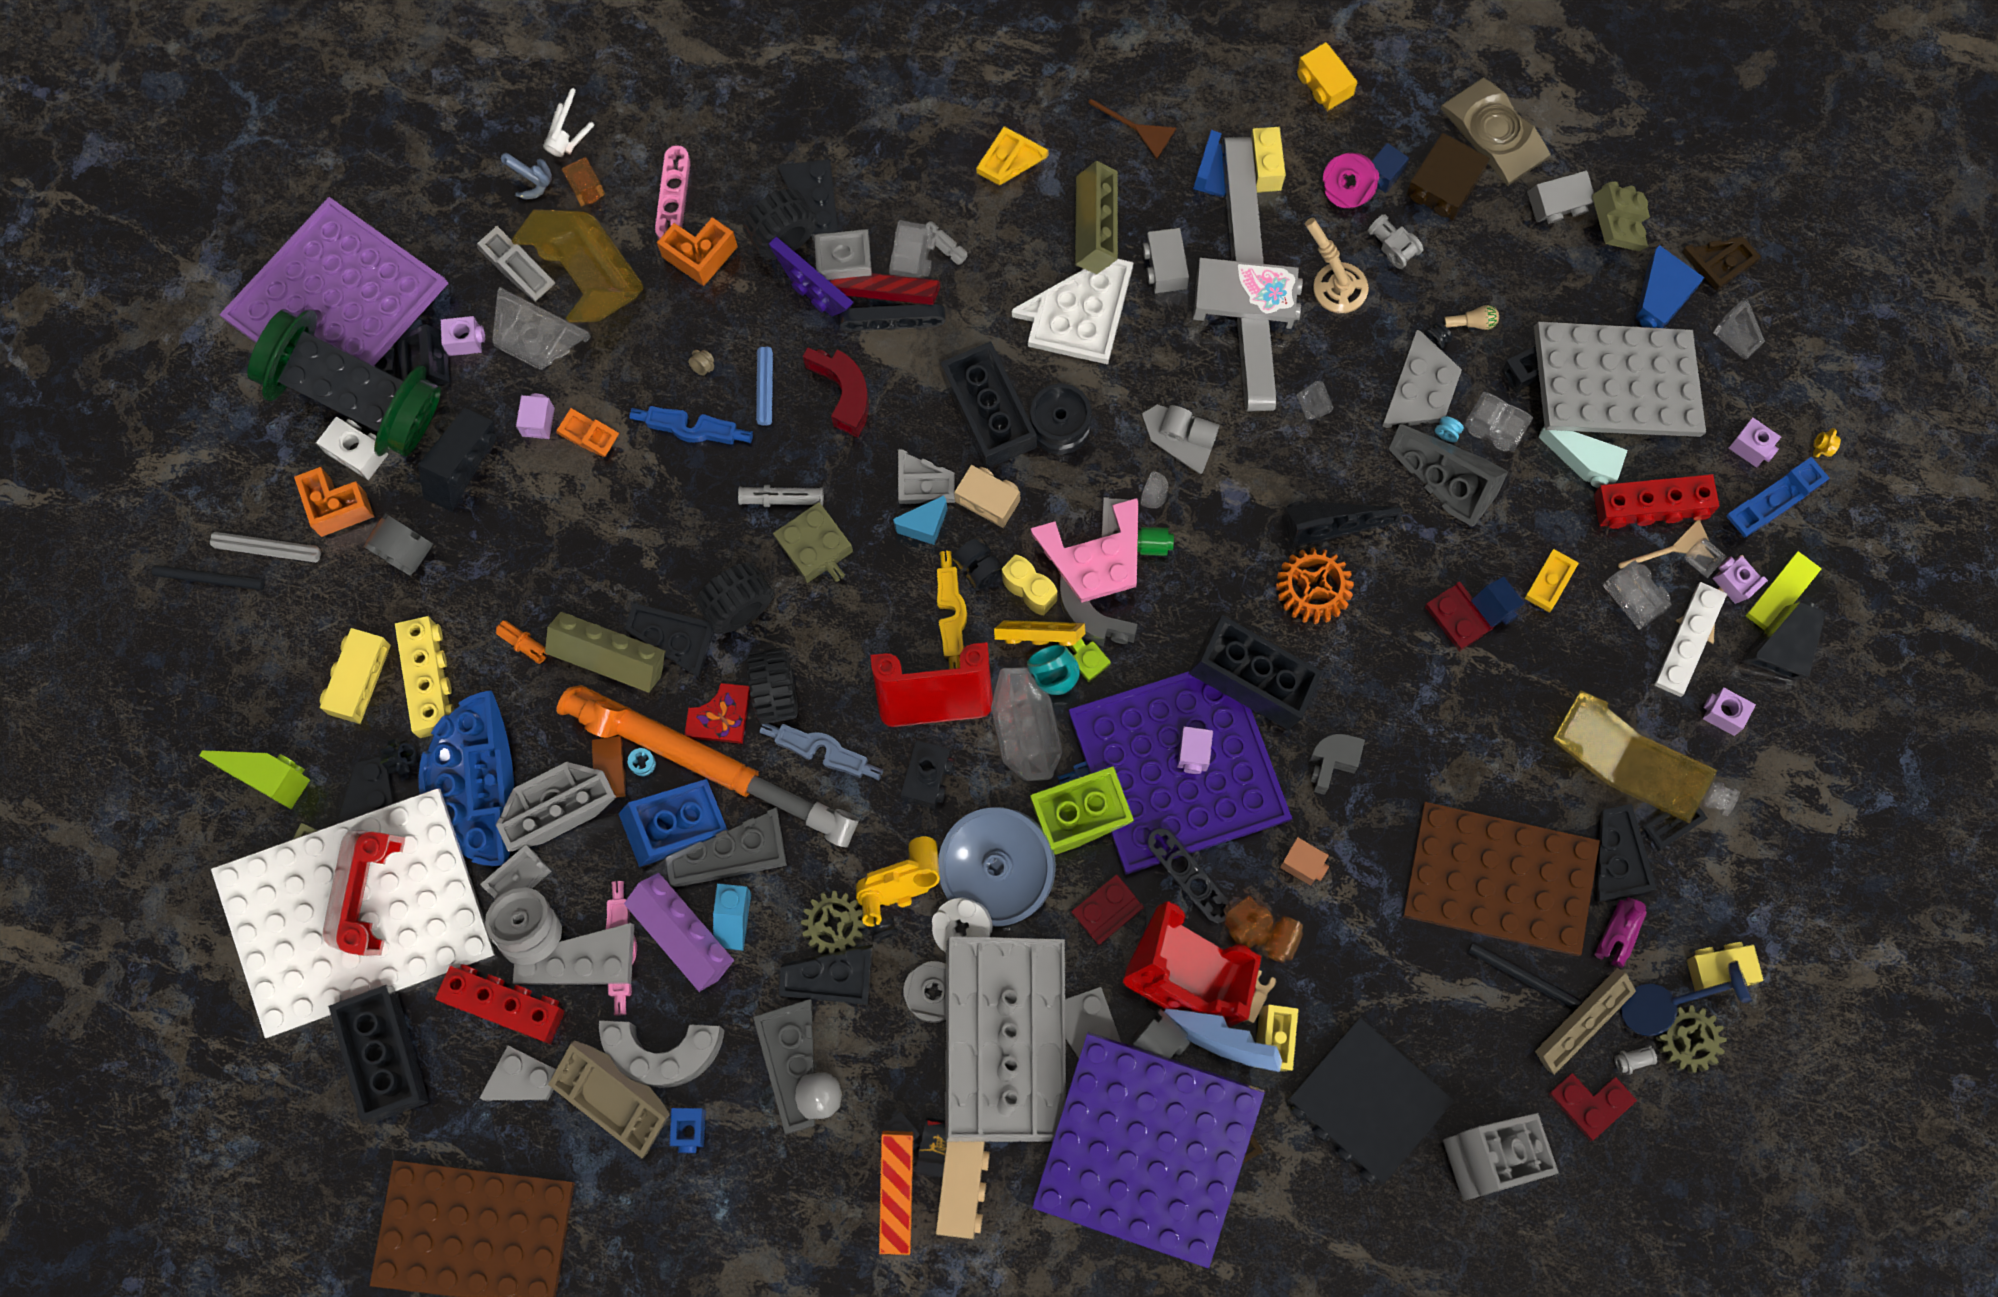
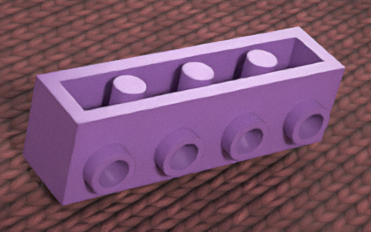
M660 873L639 882L625 901L624 905L699 992L717 982L734 962V959Z

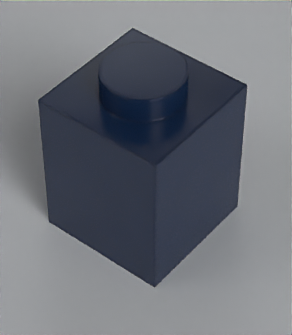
M1388 143L1371 161L1379 172L1377 189L1384 193H1387L1404 173L1409 157Z
M1505 577L1487 585L1471 600L1491 627L1501 622L1504 625L1512 622L1519 616L1516 611L1525 604Z

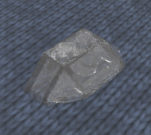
M1003 668L999 673L991 705L1003 763L1024 781L1049 780L1053 777L1054 770L1063 753L1051 698L1037 686L1036 680L1031 676L1028 668Z

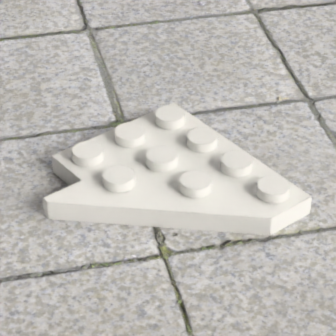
M1118 259L1097 275L1084 269L1015 307L1012 311V317L1033 322L1028 347L1108 364L1133 269V262Z

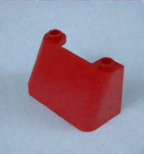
M987 642L966 646L960 653V668L902 674L901 664L896 656L887 653L871 655L878 711L881 721L889 727L982 718L987 716L993 709Z
M352 830L344 835L340 845L322 936L328 946L349 954L361 956L382 955L384 940L378 939L373 934V923L358 921L370 862L385 864L386 858L395 852H403L406 838L364 830Z
M1167 901L1159 905L1126 968L1123 979L1124 984L1165 1009L1223 1016L1228 1028L1249 1019L1261 956L1242 944H1236L1223 950L1182 926L1185 920V913L1177 904Z

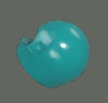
M1052 645L1043 648L1033 654L1027 661L1028 671L1034 675L1037 686L1050 695H1061L1069 692L1079 679L1080 670L1078 662L1066 646Z

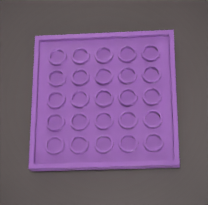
M328 197L219 315L234 328L257 343L268 322L280 310L286 309L299 316L302 312L311 309L317 314L314 336L375 365L448 283L441 275Z

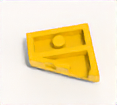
M1003 127L978 165L977 174L1001 185L1046 159L1048 149Z

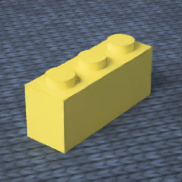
M351 628L348 636H345L341 643L342 652L339 660L331 668V680L328 688H325L321 694L320 708L328 715L361 724L391 645L383 637Z

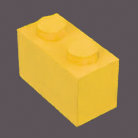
M1327 42L1300 57L1297 70L1298 77L1303 84L1309 86L1313 91L1315 100L1319 104H1323L1327 111L1354 95L1357 80Z

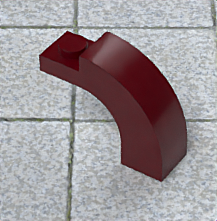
M807 348L803 355L805 368L833 380L842 390L839 403L831 415L833 426L855 437H859L869 412L867 386L860 368L848 355L838 349L833 358H831L823 350L817 349L815 351Z

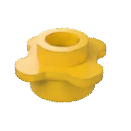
M1831 428L1828 432H1821L1817 435L1813 444L1816 448L1813 452L1814 457L1818 458L1821 454L1831 457L1835 454L1841 441L1840 437L1836 436V429Z

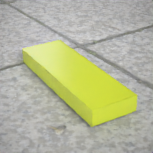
M1798 551L1746 614V617L1763 630H1766L1785 606L1795 603L1822 568Z

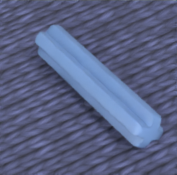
M759 347L757 350L756 420L758 425H770L772 423L773 352L770 347Z

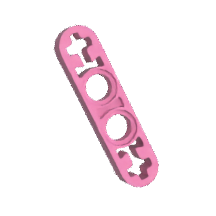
M672 146L664 155L655 225L658 240L667 231V221H671V225L675 223L681 228L683 226L690 158L687 150L682 146ZM677 156H681L682 158L678 161L679 170H675V165L673 162V160H676ZM673 178L682 181L681 185L674 189L669 188L667 184ZM674 202L679 206L675 212L668 213L664 210L666 204Z

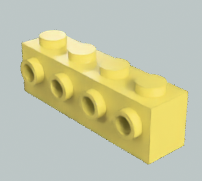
M429 616L395 623L411 729L419 738L433 736L431 732L438 721L444 715H450L454 711L453 705H449L448 694H451L450 681L448 677H445L443 669L447 667V660L444 651H440L439 641L443 640L442 631L439 624H435Z

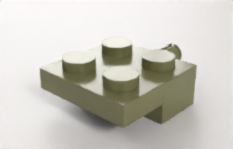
M820 502L773 533L775 539L789 556L792 564L806 583H809L826 570H828L835 582L840 581L839 577L842 579L845 576L836 563L853 552L852 545Z

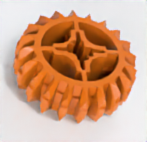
M1311 548L1309 555L1303 549L1300 550L1299 558L1292 554L1289 557L1290 563L1284 562L1281 569L1284 572H1278L1277 579L1281 581L1276 584V590L1281 591L1278 595V600L1287 601L1283 606L1284 610L1294 609L1292 613L1293 618H1296L1299 613L1302 614L1303 623H1306L1309 617L1313 618L1314 624L1319 623L1320 616L1326 623L1330 621L1331 615L1338 617L1341 613L1340 609L1345 610L1348 606L1346 600H1351L1353 595L1349 590L1353 588L1354 583L1348 580L1352 575L1351 571H1342L1346 563L1343 561L1337 564V554H1333L1331 558L1326 557V549L1322 550L1321 555H1317L1315 548ZM1315 567L1319 568V570L1316 572H1309L1305 570V568ZM1328 574L1332 576L1336 583L1337 593L1332 590L1333 587L1326 581ZM1292 578L1298 582L1297 585L1303 590L1301 598L1297 596L1293 589ZM1319 578H1321L1319 587L1317 586L1315 589H1312L1310 594H1308L1310 585L1317 583ZM1315 599L1323 602L1328 601V603L1320 605L1309 604Z

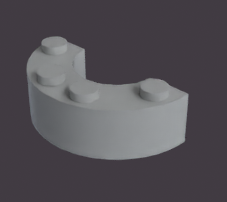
M599 1021L602 1047L605 1054L611 1057L618 1070L636 1082L657 1088L676 1087L690 1082L702 1074L716 1058L722 1045L725 1031L720 1026L689 1025L687 1035L678 1047L670 1052L655 1054L647 1052L642 1048L637 1039L636 1026L632 1023Z

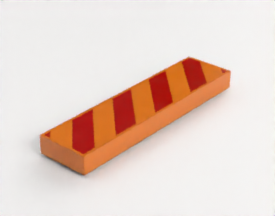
M882 1131L879 1254L910 1255L913 1132Z

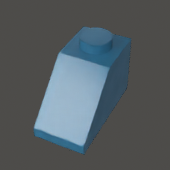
M717 884L713 912V936L724 949L744 950L751 891L748 887Z

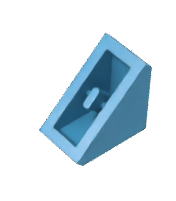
M943 495L894 518L896 532L935 545L948 510L945 496Z

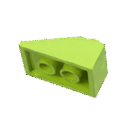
M202 751L199 755L289 809H292L310 782V779L302 774L305 769L281 754L275 758L268 753Z
M1114 766L1030 795V802L1038 825L1043 829L1051 849L1054 851V855L1077 848L1134 822Z

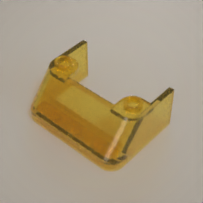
M533 210L511 240L514 245H534L539 256L544 260L560 261L584 294L566 317L568 322H599L636 299L643 290L641 281L601 225L592 215L586 212Z

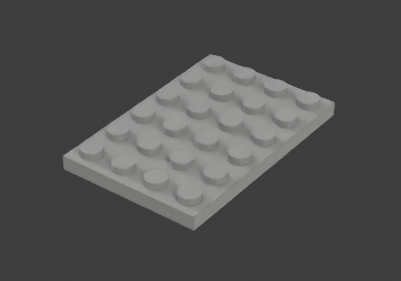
M1538 322L1534 326L1545 430L1701 437L1706 433L1693 330Z

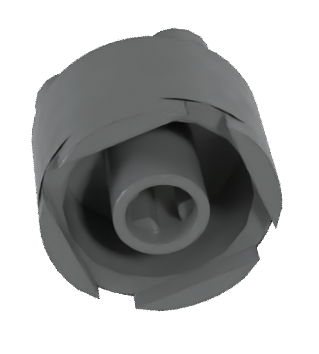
M384 513L363 547L411 576L434 544Z
M1158 1009L1155 1014L1159 1017L1153 1021L1148 1018L1127 1043L1130 1046L1170 1059L1175 1054L1179 1056L1190 1044V1041L1186 1039L1188 1033L1162 1009Z

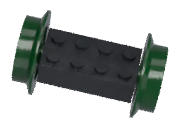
M286 309L277 312L268 322L257 340L247 370L248 378L263 386V398L267 401H273L287 387H290L378 431L374 445L375 455L383 456L389 450H392L404 457L408 456L426 432L441 396V387L426 380V368L423 365H419L410 372L405 380H402L314 336L317 325V314L315 311L308 309L299 316Z

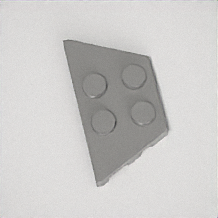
M1417 330L1382 427L1390 428L1392 425L1408 423V426L1419 425L1422 422L1439 423L1440 419L1447 414L1462 369L1421 331Z

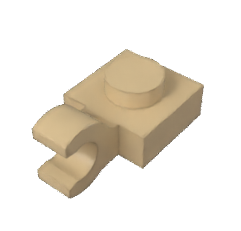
M1260 970L1258 971L1249 1019L1243 1021L1247 1025L1255 1022L1268 992L1274 987L1276 979L1272 977L1267 985H1261L1259 983V976L1262 971Z

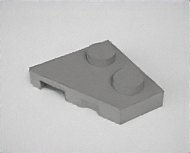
M903 449L898 450L899 504L928 503L943 495L947 503H955L954 472L943 467H936L932 462L923 458L922 460L907 454V451Z
M507 1046L480 1099L484 1101L549 1100L554 1089L548 1084L556 1069L513 1047Z

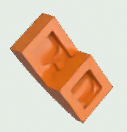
M570 408L557 429V434L603 457H606L619 436L618 432L596 419L593 421Z

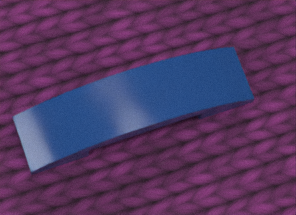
M1810 457L1766 490L1728 513L1726 517L1745 538L1790 509L1830 478L1817 462Z

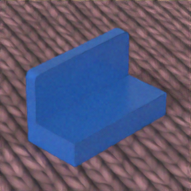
M1211 130L1193 189L1224 197L1226 193L1223 167L1225 153H1222V144H1219L1222 133Z

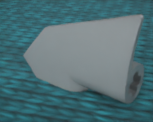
M1156 405L1142 413L1151 441L1197 473L1202 474L1220 425L1192 416L1193 414L1189 410L1170 405L1169 408Z

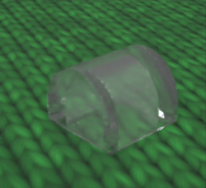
M1315 381L1297 394L1306 419L1322 417L1334 408L1322 381Z
M1155 471L1150 473L1142 492L1141 505L1148 508H1158L1165 503L1169 486L1165 476Z
M1702 538L1692 546L1684 559L1704 577L1708 578L1727 556L1706 538Z

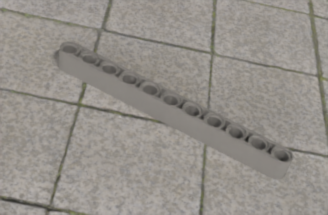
M1251 137L1223 138L1222 153H1225L1223 167L1231 259L1237 262L1264 264ZM1237 317L1245 409L1247 412L1274 411L1276 407V391L1269 320Z

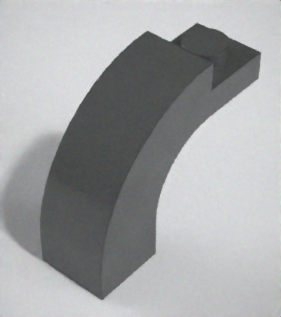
M1061 576L1060 602L1063 613L1068 623H1085L1084 639L1089 642L1094 641L1096 645L1104 647L1106 636L1111 637V640L1116 643L1127 644L1128 641L1134 643L1138 624L1106 617L1097 612L1090 601L1081 603Z

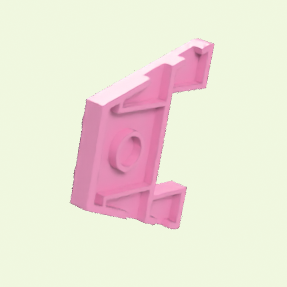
M1137 498L1112 505L1120 533L1064 548L1056 522L1031 528L1032 537L1043 548L1049 560H1052L1063 579L1081 603L1136 587Z

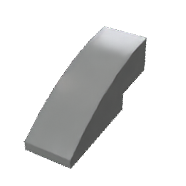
M498 226L477 243L478 250L535 302L555 285V282L517 243L514 244Z

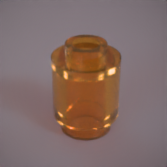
M1282 916L1280 922L1275 923L1265 945V949L1269 951L1268 957L1280 963H1284L1285 960L1292 961L1303 937L1301 931L1304 926L1291 918Z

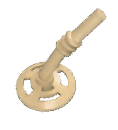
M1315 218L1308 219L1305 225L1319 246L1318 251L1325 262L1330 263L1319 271L1314 280L1313 290L1317 301L1322 307L1334 313H1349L1358 309L1364 303L1368 294V282L1365 275L1357 267L1348 263H1342L1339 258L1340 252L1333 241L1327 239ZM1344 269H1347V270L1352 271L1353 273H1355V274L1358 276L1359 279L1357 280L1356 277H1355L1352 273H1350L1349 271H1346V270H1344ZM1333 270L1334 274L1330 277L1329 281L1321 282L1325 274ZM1355 288L1360 289L1361 293L1358 298L1349 303L1347 297L1352 295ZM1327 292L1332 299L1339 301V304L1328 300L1323 293Z

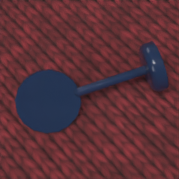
M1738 960L1730 962L1727 966L1731 981L1678 997H1673L1671 992L1663 986L1656 984L1640 985L1635 988L1636 992L1622 1005V1016L1627 1026L1635 1033L1653 1036L1667 1031L1672 1026L1678 1013V1004L1734 988L1737 998L1741 1003H1749L1753 1000Z

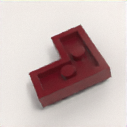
M1573 1073L1569 1074L1548 1093L1590 1141L1597 1138L1637 1101L1616 1077L1612 1078L1597 1093L1592 1095Z

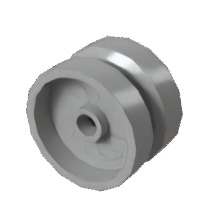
M526 887L512 889L498 897L491 904L486 914L485 928L488 936L497 945L503 956L511 963L519 965L535 964L547 958L556 949L561 939L562 925L545 897L537 890Z

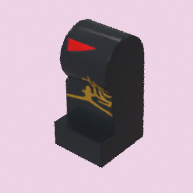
M926 1117L916 1165V1174L943 1178L947 1148L945 1120Z

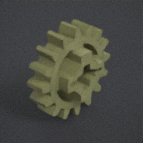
M833 891L831 898H827L824 893H821L822 901L819 903L812 899L811 903L814 908L812 910L804 909V913L809 918L801 921L802 926L808 927V930L803 932V936L805 938L812 937L809 946L813 948L819 945L818 952L823 955L826 949L829 950V953H834L836 950H846L847 946L857 948L854 940L855 938L863 939L864 936L859 932V929L866 928L863 921H859L863 917V910L855 911L859 903L856 900L848 903L849 895L846 893L839 899L836 891ZM833 905L842 906L846 908L848 912L845 911L841 913L837 910H834ZM823 910L820 921L815 923L818 913ZM829 913L839 922L837 924L838 936L831 927H826L830 925L831 918ZM853 924L851 933L845 939L844 934L847 927ZM827 935L833 938L835 943L825 942L819 936Z
M1692 1005L1686 1007L1685 1012L1679 1007L1677 1008L1678 1013L1672 1026L1663 1035L1656 1037L1657 1041L1664 1042V1046L1659 1049V1052H1668L1669 1056L1666 1062L1676 1061V1069L1679 1071L1683 1070L1686 1066L1689 1073L1696 1072L1697 1066L1701 1072L1708 1070V1063L1711 1065L1718 1063L1715 1055H1722L1725 1052L1719 1047V1044L1726 1042V1038L1719 1037L1718 1034L1724 1028L1723 1026L1715 1027L1713 1023L1717 1017L1715 1015L1709 1018L1705 1017L1706 1009L1704 1008L1699 1009L1695 1013V1008ZM1681 1020H1691L1686 1027L1677 1026ZM1688 1034H1693L1692 1040L1695 1041L1696 1044L1690 1045L1691 1039H1689L1686 1036ZM1696 1051L1706 1053L1700 1059H1692Z

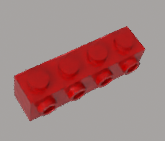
M1713 474L1600 485L1594 494L1599 526H1609L1611 529L1622 528L1631 523H1637L1638 526H1647L1655 521L1665 520L1666 523H1676L1683 520V518H1693L1696 521L1710 518L1719 507Z
M461 964L459 969L449 966L435 1000L551 1045L565 1013L563 1009L557 1007L559 1001L542 995L541 1000L530 997L532 991L515 985L513 990L504 987V980L489 974L486 979L476 976L478 970Z

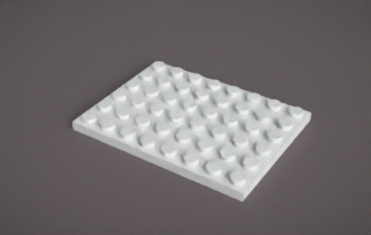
M439 788L211 869L265 1038L330 1016L329 1005L378 987L388 985L395 988V991H399L446 974L449 966L459 969L461 964L468 966L496 955L492 941L487 934L485 920L441 789ZM352 830L371 831L406 838L403 852H395L386 858L385 864L370 862L358 921L373 923V934L378 939L384 940L382 955L361 956L346 953L328 946L322 936L341 841L344 835Z

